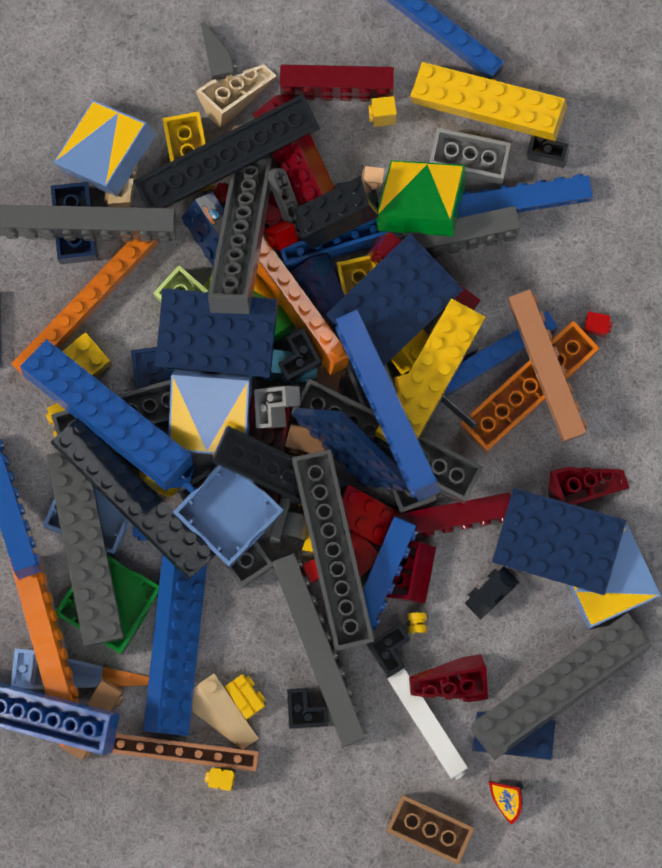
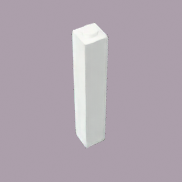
M403 668L387 679L450 779L455 777L457 780L465 775L466 772L464 770L468 767L423 697L410 695L409 675Z

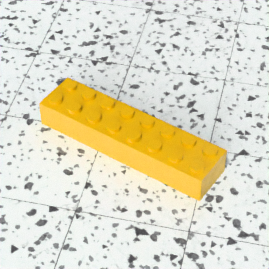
M425 62L421 63L410 95L413 104L553 141L557 139L567 109L565 98Z
M453 299L449 301L397 393L417 440L421 436L485 320V316ZM379 425L375 436L387 442Z

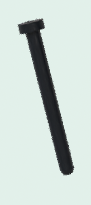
M446 395L442 396L440 401L472 429L478 426L475 420Z

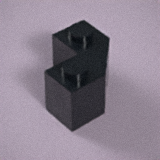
M505 566L500 570L495 568L487 576L489 580L479 589L475 587L468 594L470 598L465 604L480 620L520 583Z

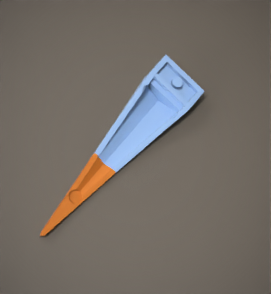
M15 649L11 678L12 686L31 691L45 690L34 650ZM67 659L68 665L73 671V683L77 688H97L101 680L104 679L116 687L146 686L149 682L148 676Z

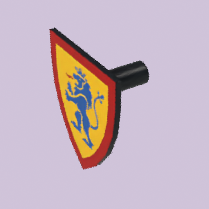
M489 780L494 803L505 819L512 825L518 820L522 812L523 798L521 790L523 785L517 783L513 786Z

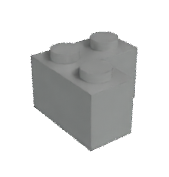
M299 386L254 389L256 428L286 427L285 407L300 406Z

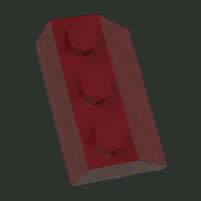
M410 541L407 546L411 548L406 559L402 558L400 565L403 568L399 577H394L392 583H395L392 594L387 593L386 598L426 604L436 547Z

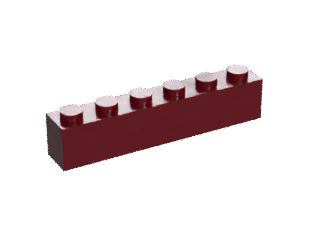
M508 492L467 500L465 504L457 502L396 514V516L416 524L415 529L418 530L416 536L423 535L426 538L435 536V532L438 531L447 534L454 532V528L461 527L462 530L472 529L474 524L479 523L481 527L488 526L494 520H499L500 523H503L511 495Z

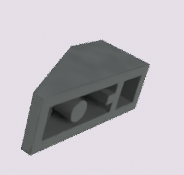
M202 22L201 27L212 80L224 79L231 74L234 76V71L237 70L235 59L231 60L227 49L206 23Z

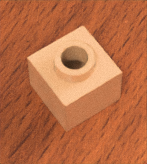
M364 167L362 178L368 183L371 190L381 187L384 168Z

